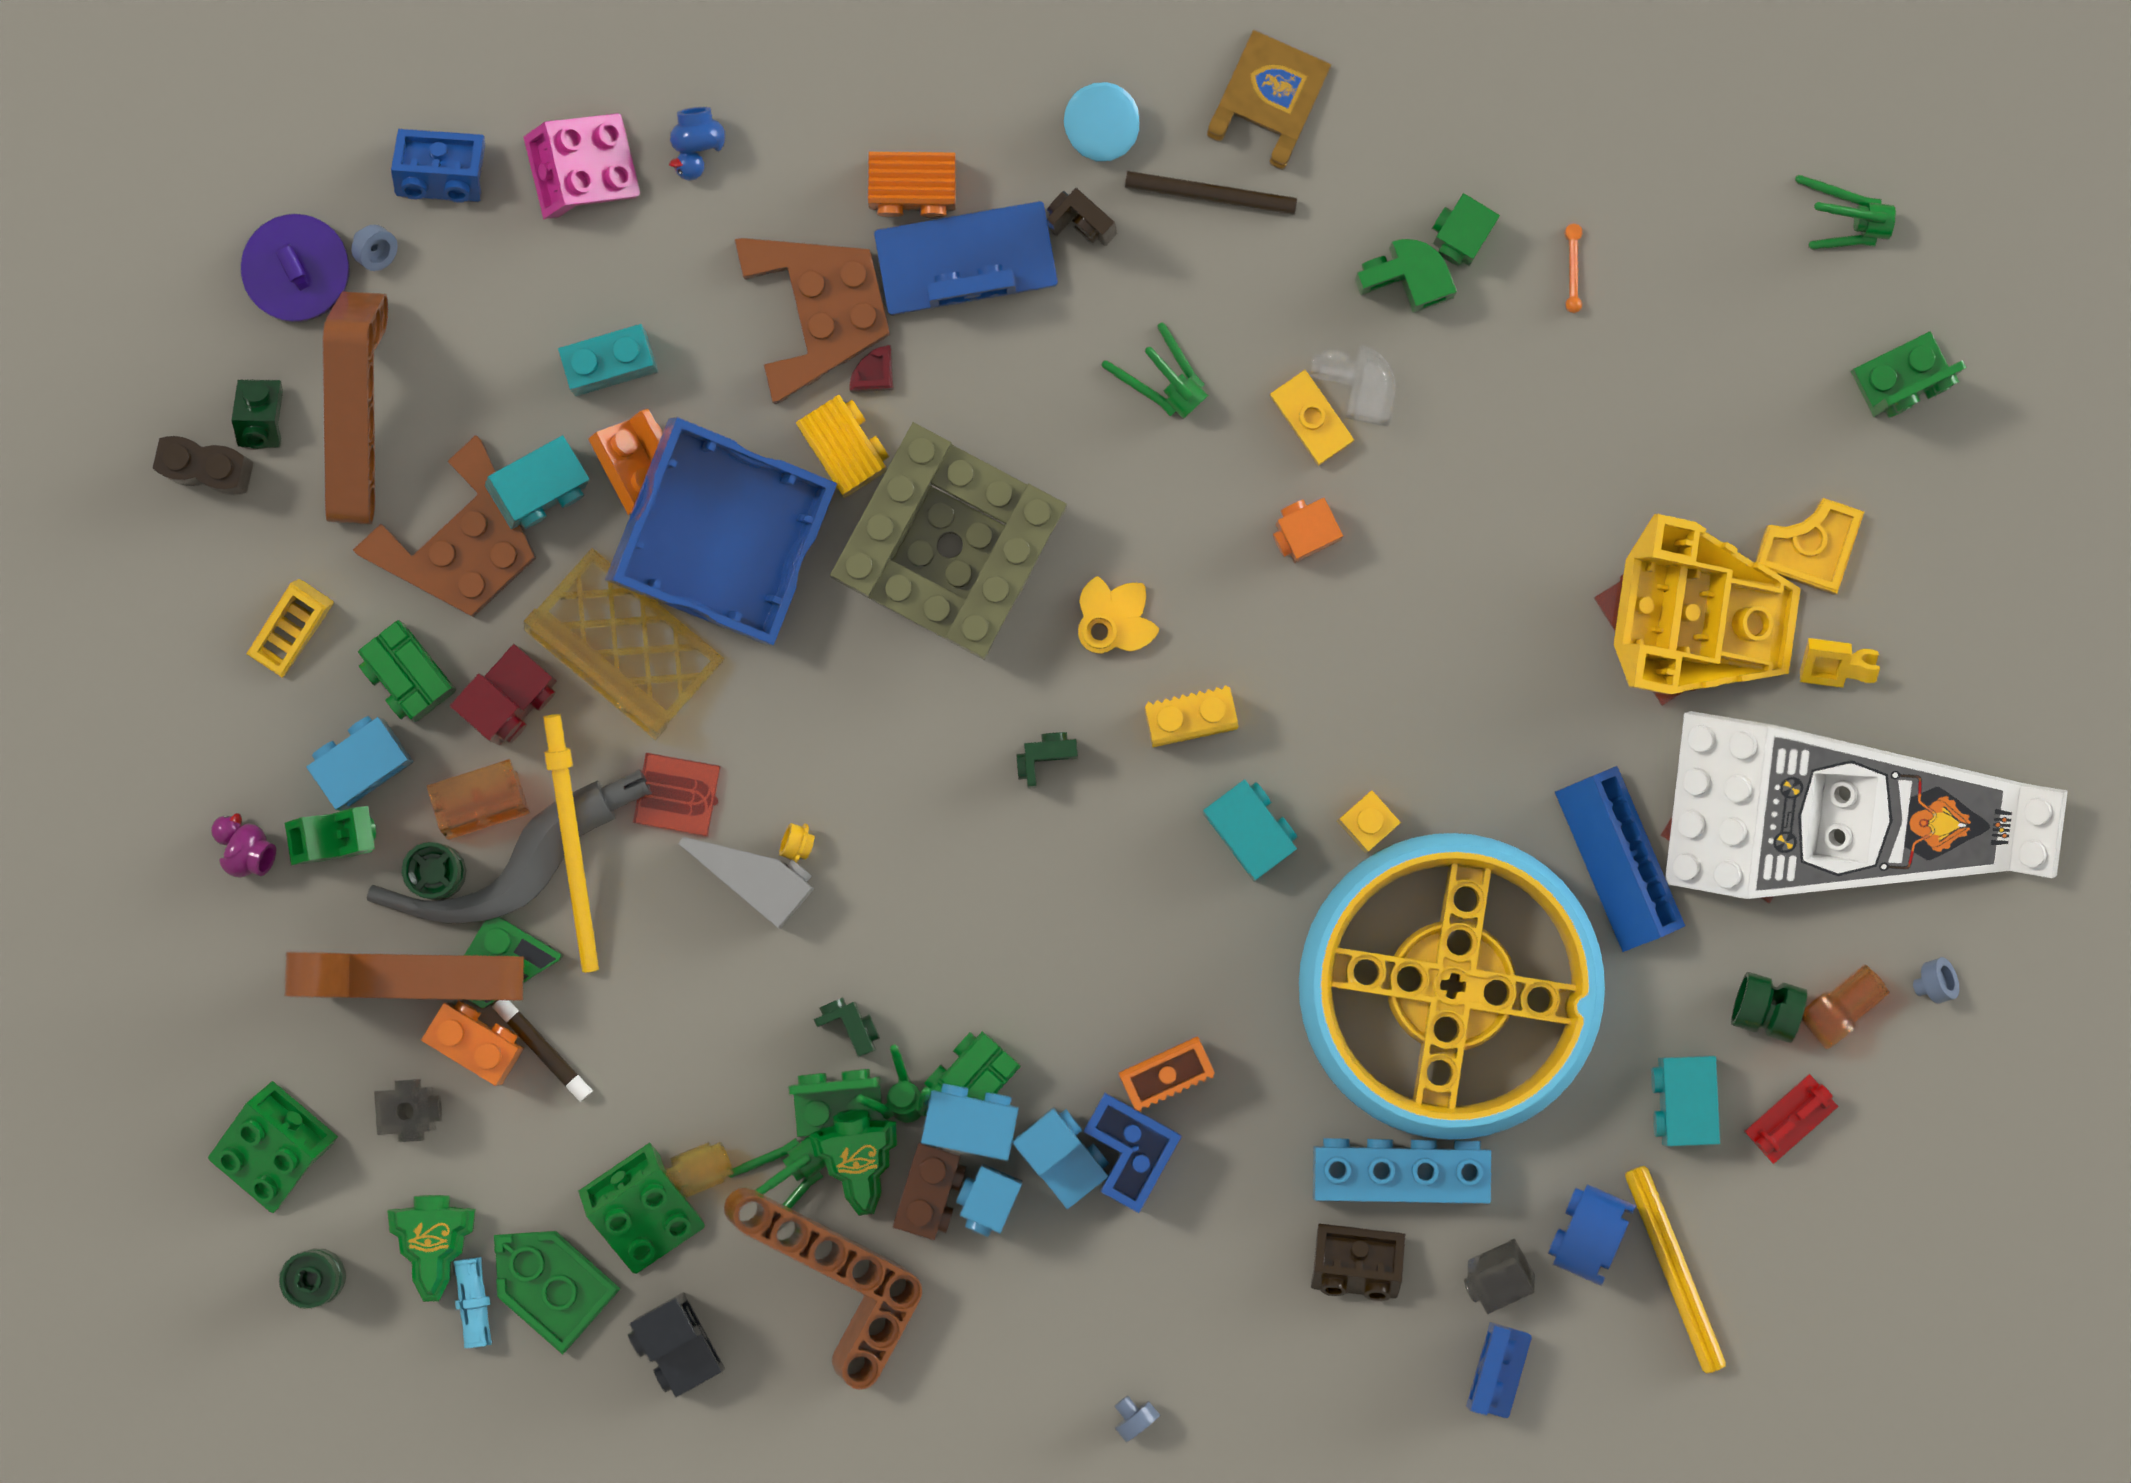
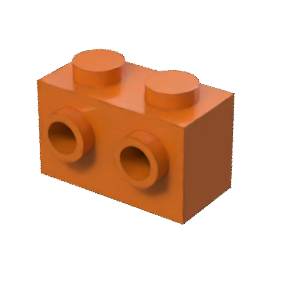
M458 1000L456 1005L443 1003L421 1041L494 1086L502 1085L525 1049L515 1042L518 1035L498 1023H495L493 1028L478 1020L481 1013L461 1000Z

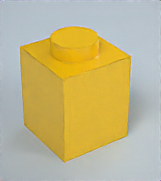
M1373 790L1368 792L1337 820L1339 825L1364 853L1369 852L1401 823Z

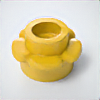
M790 823L781 841L780 856L790 860L793 859L796 863L799 858L804 860L808 858L815 838L814 835L808 833V824L804 823L803 826Z

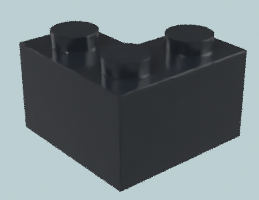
M684 1292L629 1323L633 1331L628 1334L634 1350L639 1357L647 1355L650 1363L654 1360L656 1361L658 1367L653 1369V1372L664 1392L672 1390L674 1396L678 1397L725 1370L721 1359Z

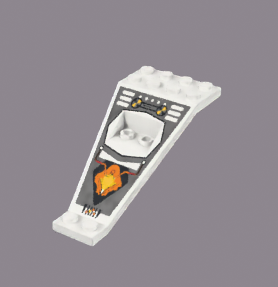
M1689 711L1684 713L1665 879L1668 885L1752 899L2004 871L2054 878L2057 876L2068 791L2020 783L1776 725ZM1841 786H1845L1850 790L1851 797L1849 801H1845L1840 797L1839 789ZM1835 829H1840L1844 832L1845 842L1843 844L1835 840Z

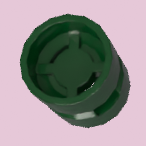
M425 842L416 845L407 853L402 863L401 873L405 885L412 893L421 898L443 900L452 897L460 891L466 878V866L464 859L455 849L440 843Z
M1746 972L1735 999L1731 1025L1752 1032H1757L1760 1028H1764L1768 1037L1792 1043L1805 1011L1808 995L1807 989L1787 983H1781L1778 987H1775L1771 978Z
M313 1248L293 1255L284 1263L280 1272L279 1286L283 1296L290 1304L299 1308L312 1309L333 1301L341 1293L345 1285L346 1271L342 1261L335 1253L326 1249Z

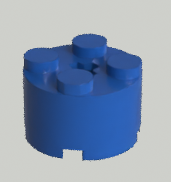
M1588 1184L1584 1191L1575 1188L1565 1213L1573 1218L1567 1232L1558 1228L1548 1251L1549 1255L1556 1257L1553 1265L1602 1286L1605 1277L1597 1274L1601 1266L1609 1270L1629 1221L1621 1218L1623 1212L1633 1214L1636 1205Z

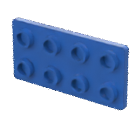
M1041 201L879 229L874 232L887 310L890 315L1051 288L1058 284L1045 207Z

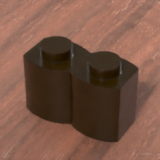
M166 436L159 438L153 469L162 476L181 485L196 486L205 484L217 492L238 495L247 493L254 463L238 451L226 446L210 445L202 447L184 437Z

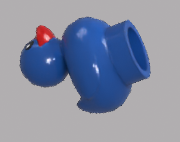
M694 107L678 111V124L672 129L670 134L671 145L680 154L669 162V166L674 167L676 173L688 181L696 180L704 171V160L697 153L698 151L713 148L719 152L724 146V128L718 121L712 119V112L709 107Z

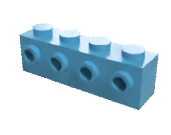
M1323 1138V1146H1313L1314 1200L1491 1203V1150L1481 1149V1141L1454 1140V1149L1437 1148V1140L1416 1139L1411 1140V1148H1393V1139H1367V1147H1349L1350 1139Z

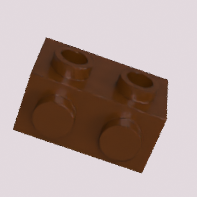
M921 1141L918 1143L893 1228L931 1240L936 1239L938 1231L947 1232L954 1208L946 1206L951 1189L960 1190L967 1167L959 1164L962 1154L937 1146L923 1144Z

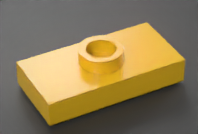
M1306 369L1270 393L1269 396L1318 466L1354 442V438Z

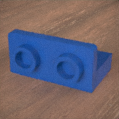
M398 129L391 167L395 195L415 200L428 198L450 200L458 203L465 201L479 202L482 194L480 175L485 151L484 135Z
M1493 1322L1489 1323L1466 1404L1470 1411L1486 1416L1488 1413L1503 1418L1510 1416L1532 1339L1529 1333Z

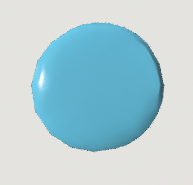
M1108 82L1092 83L1079 89L1069 100L1064 114V128L1072 146L1082 156L1094 161H1112L1125 155L1136 141L1139 132L1138 107L1131 95L1116 84Z

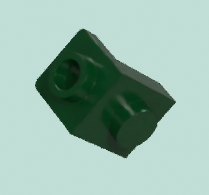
M237 380L231 421L239 447H250L253 449L280 447L281 436L278 422L283 395L281 380Z
M1067 732L1041 734L1042 742L1024 743L1025 753L1016 754L1018 780L1027 779L1028 789L1037 788L1035 762L1078 759L1076 739L1068 740Z
M840 998L819 1007L822 1016L814 1019L817 1027L842 1018L858 1057L876 1050L873 1041L880 1039L870 1014L862 1017L856 1002L846 1005L844 998Z

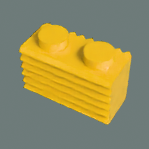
M837 395L799 419L796 425L832 481L837 483L836 487L845 499L884 474L887 467L883 461L888 459L889 455L876 435L868 439L859 426L866 422L855 402L850 400L845 403L841 396Z
M1226 685L1222 690L1216 687L1214 692L1210 689H1207L1206 693L1199 690L1197 695L1191 692L1186 697L1182 694L1180 699L1174 696L1171 701L1167 698L1162 703L1156 700L1154 705L1148 701L1144 709L1153 748L1237 730L1239 727L1231 688Z

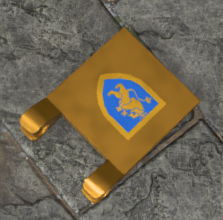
M1253 30L1223 97L1210 121L1207 136L1216 141H1222L1233 115H1236L1280 135L1271 154L1270 164L1279 169H1284L1332 64Z

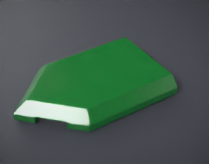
M557 1231L494 1235L497 1297L563 1355L621 1288Z

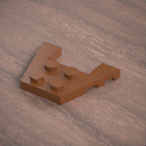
M748 238L735 239L744 279L783 270L789 271L808 352L806 355L764 364L773 404L781 403L789 398V395L802 387L810 385L833 368L846 363L890 336L870 249Z
M477 435L448 460L449 464L477 492V496L414 555H411L383 524L375 528L353 549L363 559L472 617L480 612L536 559L521 524L510 529L484 486L487 477L495 473L496 470L486 452L483 441Z

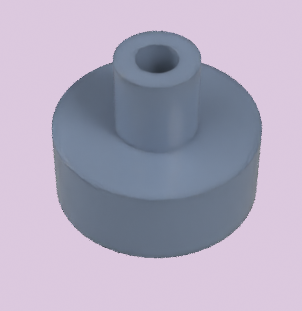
M369 225L355 233L351 248L352 256L366 269L379 271L386 268L393 261L397 253L398 244L395 236L382 226Z
M1944 957L1925 962L1921 968V978L1913 981L1915 993L1918 996L1927 994L1936 1004L1956 999L1959 995L1957 974L1952 964Z
M1126 1396L1114 1406L1124 1418L1115 1429L1125 1442L1136 1437L1160 1416L1150 1401L1138 1408L1129 1396Z

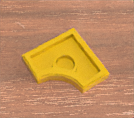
M1822 498L1813 514L1803 522L1787 527L1766 526L1755 562L1762 563L1784 578L1837 594L1864 511Z

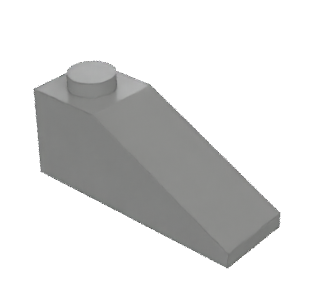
M683 837L678 843L777 928L781 929L814 890L807 883L812 875L793 859L786 865L778 859Z

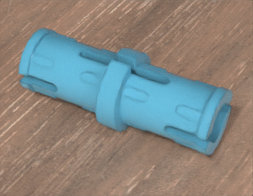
M476 1257L453 1261L458 1287V1300H455L456 1310L460 1309L464 1348L492 1345L487 1305H491L490 1296L485 1294L482 1258Z

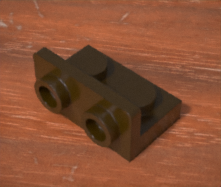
M1075 188L1070 194H1067L1065 191L1061 192L1047 208V211L1050 213L1047 223L1050 231L1055 236H1058L1072 219V222L1075 224L1074 228L1091 244H1094L1098 239L1106 246L1117 234L1115 222L1078 188Z
M1318 1224L1311 1288L1321 1290L1322 1293L1329 1296H1342L1346 1293L1364 1295L1365 1298L1372 1301H1386L1390 1298H1397L1402 1283L1405 1233Z

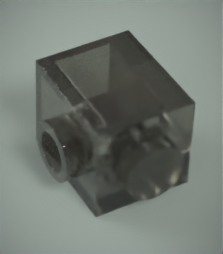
M1513 1239L1468 1260L1467 1278L1464 1279V1284L1473 1302L1480 1301L1487 1314H1490L1535 1293V1273L1518 1243Z

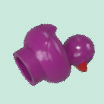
M239 813L233 816L225 815L217 818L212 824L211 834L216 842L226 845L224 857L219 859L222 869L227 874L238 878L249 876L252 873L264 876L271 869L275 861L276 846L267 841L263 830L257 825L245 824L241 826L242 816Z

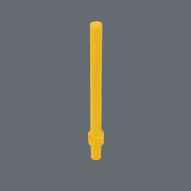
M552 714L543 717L548 750L544 752L546 768L552 771L581 969L585 973L599 970L569 773V767L573 766L570 748L565 746L561 714Z

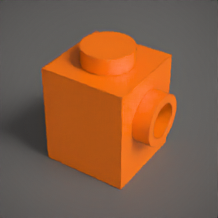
M1324 497L1309 505H1306L1304 499L1282 509L1283 518L1277 520L1276 527L1278 531L1273 533L1274 540L1282 556L1291 555L1294 563L1341 541L1343 538V534Z

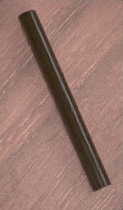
M1127 171L1125 188L1292 215H1295L1297 198L1132 171Z

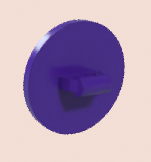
M287 214L267 221L252 234L242 254L241 277L247 294L262 311L283 321L303 322L325 314L334 306L341 292L345 291L349 280V257L341 238L326 223L308 215Z

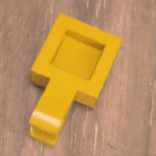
M1808 638L1800 668V682L1841 688L1844 687L1846 678L1856 679L1865 683H1876L1880 671V666L1876 665L1879 652L1873 649H1860L1852 654V644Z

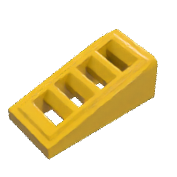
M301 579L291 582L246 654L283 678L326 617L334 601ZM296 598L313 608V613H310L294 602ZM287 611L306 623L303 629L284 617ZM277 626L296 638L293 644L274 632ZM270 641L287 654L284 659L264 646L266 642Z

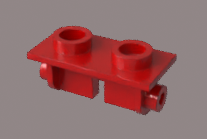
M1808 1074L1744 1132L1772 1164H1775L1839 1106L1832 1100L1833 1096L1822 1084L1819 1085Z

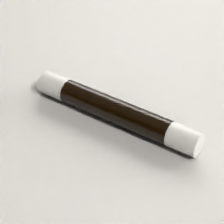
M498 1000L492 1006L499 1016L580 1103L593 1092L586 1082L509 1000Z

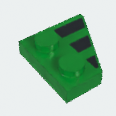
M502 917L484 921L464 954L467 956L524 957L523 984L546 968L559 962L563 957L562 953ZM497 1000L469 1001L485 1009Z

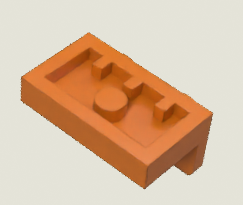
M649 409L641 410L631 419L597 431L588 438L628 515L633 510L662 436V430L658 423L655 422Z

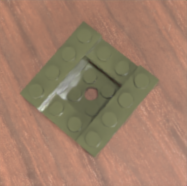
M912 422L835 564L830 577L985 660L1008 613L1025 587L1050 535L1066 511L1067 504L1029 483L1027 485L952 445L950 441ZM932 485L935 486V487H937V488H939V489H941V490H943V491H945V492H947L948 494H950V495H952V496H954V497H956V498L962 500L963 502H965V503H967V504H969V505H971V506L977 508L978 510H980V511H982V512H984V513H986V514L992 516L993 518H995V519H997V520H999V521L1005 523L1006 526L1003 525V524H1001L1000 522H998V521H996V520H994V519L988 517L987 515H985V514H983V513H981V512H979V511L973 509L972 507H970V506H968V505H966V504H964V503L958 501L957 499H955V498H953V497H951V496H949V495L943 493L942 491H940V490H938V489L932 487ZM946 534H955L963 542L961 552L952 558L942 556L937 548L938 541Z

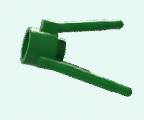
M1802 175L1795 177V181L1801 185L1858 204L1857 208L1822 202L1815 203V210L1854 218V230L1861 232V235L1810 241L1808 245L1810 249L1853 245L1876 246L1877 238L1886 240L1891 238L1896 216L1894 205L1881 204V199L1864 197Z
M1162 322L1158 324V330L1185 376L1182 373L1177 376L1152 347L1149 346L1145 349L1148 357L1171 383L1163 390L1168 396L1167 399L1109 361L1105 360L1102 362V367L1161 406L1170 417L1177 412L1184 419L1209 396L1202 389L1205 385L1204 382L1195 374L1173 335H1171L1167 326Z
M892 1045L890 1051L898 1075V1083L889 1089L886 1097L887 1103L882 1104L863 1095H857L856 1101L867 1108L881 1113L884 1119H890L894 1116L900 1122H914L921 1116H927L930 1089L924 1087L920 1093L917 1086L911 1083L897 1045Z
M809 1137L800 1143L794 1138L783 1147L728 1170L727 1175L733 1178L789 1155L782 1160L786 1168L771 1177L755 1191L764 1195L791 1175L794 1176L797 1182L805 1177L782 1204L792 1209L806 1191L823 1178L820 1170L825 1168L826 1164L823 1159L815 1157Z

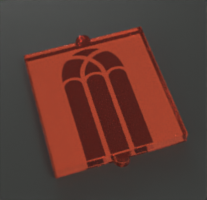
M646 753L642 772L647 780L646 785L650 786L652 794L637 799L633 823L708 836L713 807L719 803L718 798L715 796L721 766Z

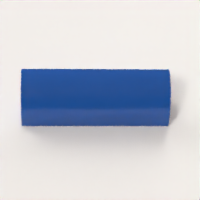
M1618 766L1555 791L1622 952L1659 939L1685 927V923Z

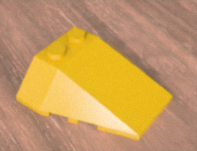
M1654 514L1626 558L1613 645L1629 687L1663 694H1675L1694 689L1789 674L1801 588L1762 563L1753 562L1737 552L1738 548L1732 544L1722 542L1707 533L1706 528L1699 523L1667 515Z

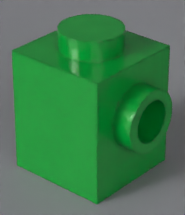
M1463 193L1454 209L1450 210L1444 207L1432 229L1438 232L1433 244L1440 248L1438 252L1448 262L1460 266L1461 262L1470 266L1500 215Z

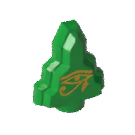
M846 1110L833 1117L834 1125L821 1128L809 1134L815 1157L823 1159L829 1175L842 1182L845 1198L859 1216L874 1214L882 1193L880 1175L890 1167V1150L897 1146L896 1121L886 1119L870 1120L869 1113L866 1110Z
M449 1195L414 1196V1207L405 1209L395 1208L387 1211L389 1231L398 1237L400 1254L412 1262V1281L423 1302L441 1300L451 1280V1262L463 1253L465 1236L474 1231L476 1209L450 1207Z

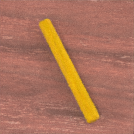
M1646 1166L1633 1168L1625 1173V1178L1701 1368L1705 1373L1716 1372L1725 1367L1726 1362L1649 1169Z

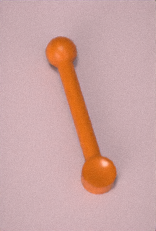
M1578 224L1568 225L1564 233L1565 238L1569 241V298L1566 300L1565 306L1570 313H1577L1582 308V301L1578 298V240L1581 238L1583 231Z

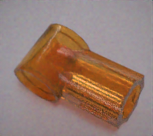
M1863 964L1830 993L1826 991L1807 1005L1802 1022L1827 1050L1848 1035L1855 1028V1022L1883 1000L1890 992L1880 977L1866 964Z

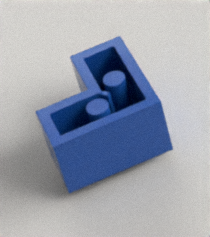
M1104 1092L1083 1130L1090 1136L1121 1152L1100 1191L1140 1213L1182 1136Z

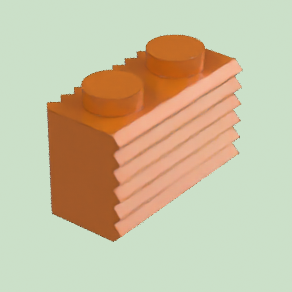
M869 152L868 205L872 210L877 209L878 216L900 217L903 216V210H921V216L938 218L945 217L946 210H956L955 152Z
M1194 1037L1118 1074L1134 1109L1141 1112L1143 1106L1149 1108L1151 1102L1157 1104L1159 1099L1165 1101L1166 1096L1173 1097L1175 1091L1181 1093L1183 1088L1189 1090L1191 1084L1197 1086L1199 1080L1205 1082L1207 1077L1213 1078L1215 1072L1199 1037Z

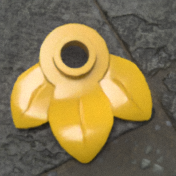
M1096 576L1086 584L1079 600L1084 617L1078 627V637L1084 648L1097 654L1107 653L1115 647L1133 652L1145 647L1155 639L1159 632V627L1153 622L1141 618L1146 602V588L1143 583H1126L1110 591L1108 585L1099 576ZM1101 624L1107 628L1108 635L1105 639L1096 640L1093 638L1091 630L1095 625Z

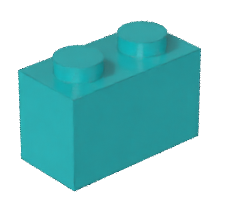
M642 324L558 348L569 388L575 396L658 372L648 335Z
M564 435L489 475L484 486L510 529L520 524L523 525L524 529H528L547 517L545 513L547 509L558 503L562 508H566L584 497L582 490L586 488L590 479Z
M1244 779L1205 808L1202 813L1252 880L1255 881L1297 849L1293 841L1298 836L1284 817L1276 821L1266 808L1272 802L1257 782L1250 786Z
M1716 1056L1658 1058V1067H1652L1651 1070L1653 1093H1660V1111H1654L1653 1114L1655 1137H1662V1145L1720 1144Z

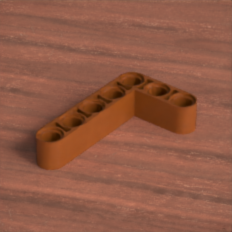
M341 292L324 325L325 511L328 522L372 524L374 519V351L386 331L388 321L387 294Z
M286 952L285 996L523 1001L524 957Z
M745 1187L731 1192L724 1204L725 1215L743 1234L864 1294L859 1307L834 1351L832 1367L836 1374L852 1388L860 1390L872 1386L879 1378L920 1302L922 1285L919 1280L902 1265L753 1189ZM748 1202H756V1214L749 1220L741 1221L739 1219L741 1208ZM793 1221L795 1225L793 1234L784 1240L777 1239L779 1227L785 1222ZM830 1240L832 1242L831 1252L824 1258L816 1259V1247L821 1242ZM861 1260H869L868 1271L863 1276L854 1278L852 1271L856 1263ZM898 1279H906L904 1291L898 1296L891 1297V1285ZM884 1317L885 1326L883 1330L876 1335H869L870 1324L875 1319ZM863 1356L865 1362L862 1369L857 1373L849 1374V1363L854 1358Z

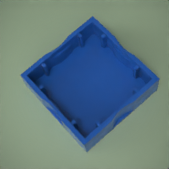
M679 417L668 418L605 580L762 644L774 645L797 588L801 563L817 537L837 483L785 461L765 458L750 452L732 439Z

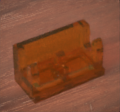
M510 759L427 785L438 828L447 840L530 814L518 773L514 770Z

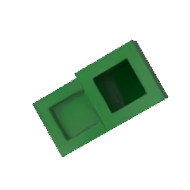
M1414 239L1392 241L1389 250L1393 260L1387 261L1386 256L1371 259L1361 265L1363 271L1357 272L1355 278L1360 295L1401 281L1413 313L1453 299L1457 292L1448 266L1440 253L1430 245Z
M368 806L354 807L332 814L301 817L285 822L291 865L371 853L375 849L376 826L374 820L369 815Z

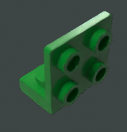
M1931 331L1852 369L1851 373L1873 417L1886 412L1888 418H1892L1920 402L1918 395L1925 393L1927 399H1930L1959 383L1957 375L1967 367L1963 360L1948 366Z
M870 1069L841 1072L842 1080L827 1081L826 1073L797 1076L798 1084L788 1086L789 1095H794L797 1137L809 1136V1134L821 1128L834 1125L833 1117L846 1110L862 1109L869 1113L870 1120L884 1119L881 1113L867 1108L856 1101L857 1095H863L883 1104L880 1076L870 1077Z
M271 1081L244 1105L210 1153L208 1159L264 1208L274 1213L280 1208L307 1169L331 1148L338 1136L274 1081Z
M650 1142L578 1190L586 1217L634 1274L639 1273L705 1227L703 1219L667 1176L660 1154Z

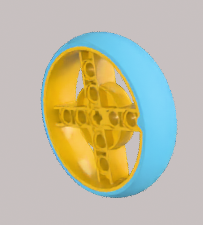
M1442 833L1414 837L1395 843L1362 861L1344 876L1321 905L1308 932L1300 962L1299 1001L1303 1024L1312 1049L1328 1077L1348 1099L1373 1118L1401 1131L1427 1138L1451 1140L1488 1136L1512 1128L1541 1112L1561 1095L1583 1067L1598 1034L1604 1007L1605 980L1601 950L1589 918L1575 895L1555 873L1533 856L1501 841L1472 834ZM1448 866L1440 922L1429 924L1411 934L1400 945L1394 956L1338 948L1342 936L1353 917L1368 899L1380 889L1407 874L1423 869ZM1491 873L1521 888L1548 914L1565 946L1571 971V984L1516 976L1513 962L1504 946L1492 934L1482 929ZM1461 887L1470 888L1476 895V905L1469 912L1460 911L1454 904V894ZM1455 930L1463 931L1470 940L1467 952L1459 956L1453 954L1447 946L1448 936ZM1361 960L1371 961L1377 969L1376 979L1369 985L1360 984L1354 977V967ZM1406 966L1415 968L1420 975L1419 986L1411 992L1403 991L1397 983L1398 972ZM1451 973L1458 976L1456 982L1463 983L1462 992H1454L1453 999L1446 997L1447 990L1440 989L1441 980H1449ZM1492 980L1500 981L1506 988L1505 1000L1497 1006L1489 1004L1484 997V988ZM1332 987L1388 997L1391 1011L1398 1024L1410 1037L1421 1043L1413 1099L1393 1091L1378 1081L1354 1056L1343 1037L1335 1015ZM1536 987L1543 988L1549 995L1548 1007L1542 1012L1533 1011L1527 1003L1529 992ZM1510 1015L1565 1024L1555 1049L1545 1063L1524 1083L1497 1098L1477 1104L1455 1106L1464 1050L1477 1047L1490 1040L1503 1028ZM1445 1016L1451 1018L1457 1027L1455 1037L1448 1042L1438 1040L1434 1034L1435 1022ZM1436 1060L1444 1061L1450 1069L1449 1079L1442 1085L1432 1084L1427 1077L1428 1066Z

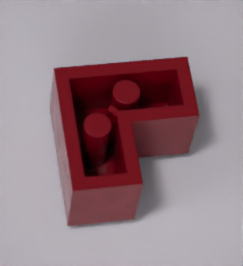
M513 644L485 676L478 673L451 703L450 707L488 741L499 746L504 741L510 744L526 728L527 724L523 719L533 708L540 711L553 698L556 692L552 687L557 680L520 647Z

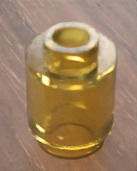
M721 1141L713 1145L707 1142L671 1157L672 1167L666 1169L667 1176L679 1191H683L686 1198L726 1182L725 1177L734 1174L730 1159Z

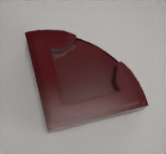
M891 345L872 350L858 363L851 375L850 392L893 390Z

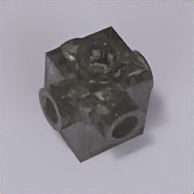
M421 1079L394 1081L395 1090L374 1091L377 1135L398 1134V1142L425 1140L424 1132L436 1130L435 1122L442 1121L440 1095H434L433 1087H421ZM408 1103L411 1104L414 1109V1113L411 1118L406 1114L405 1111Z

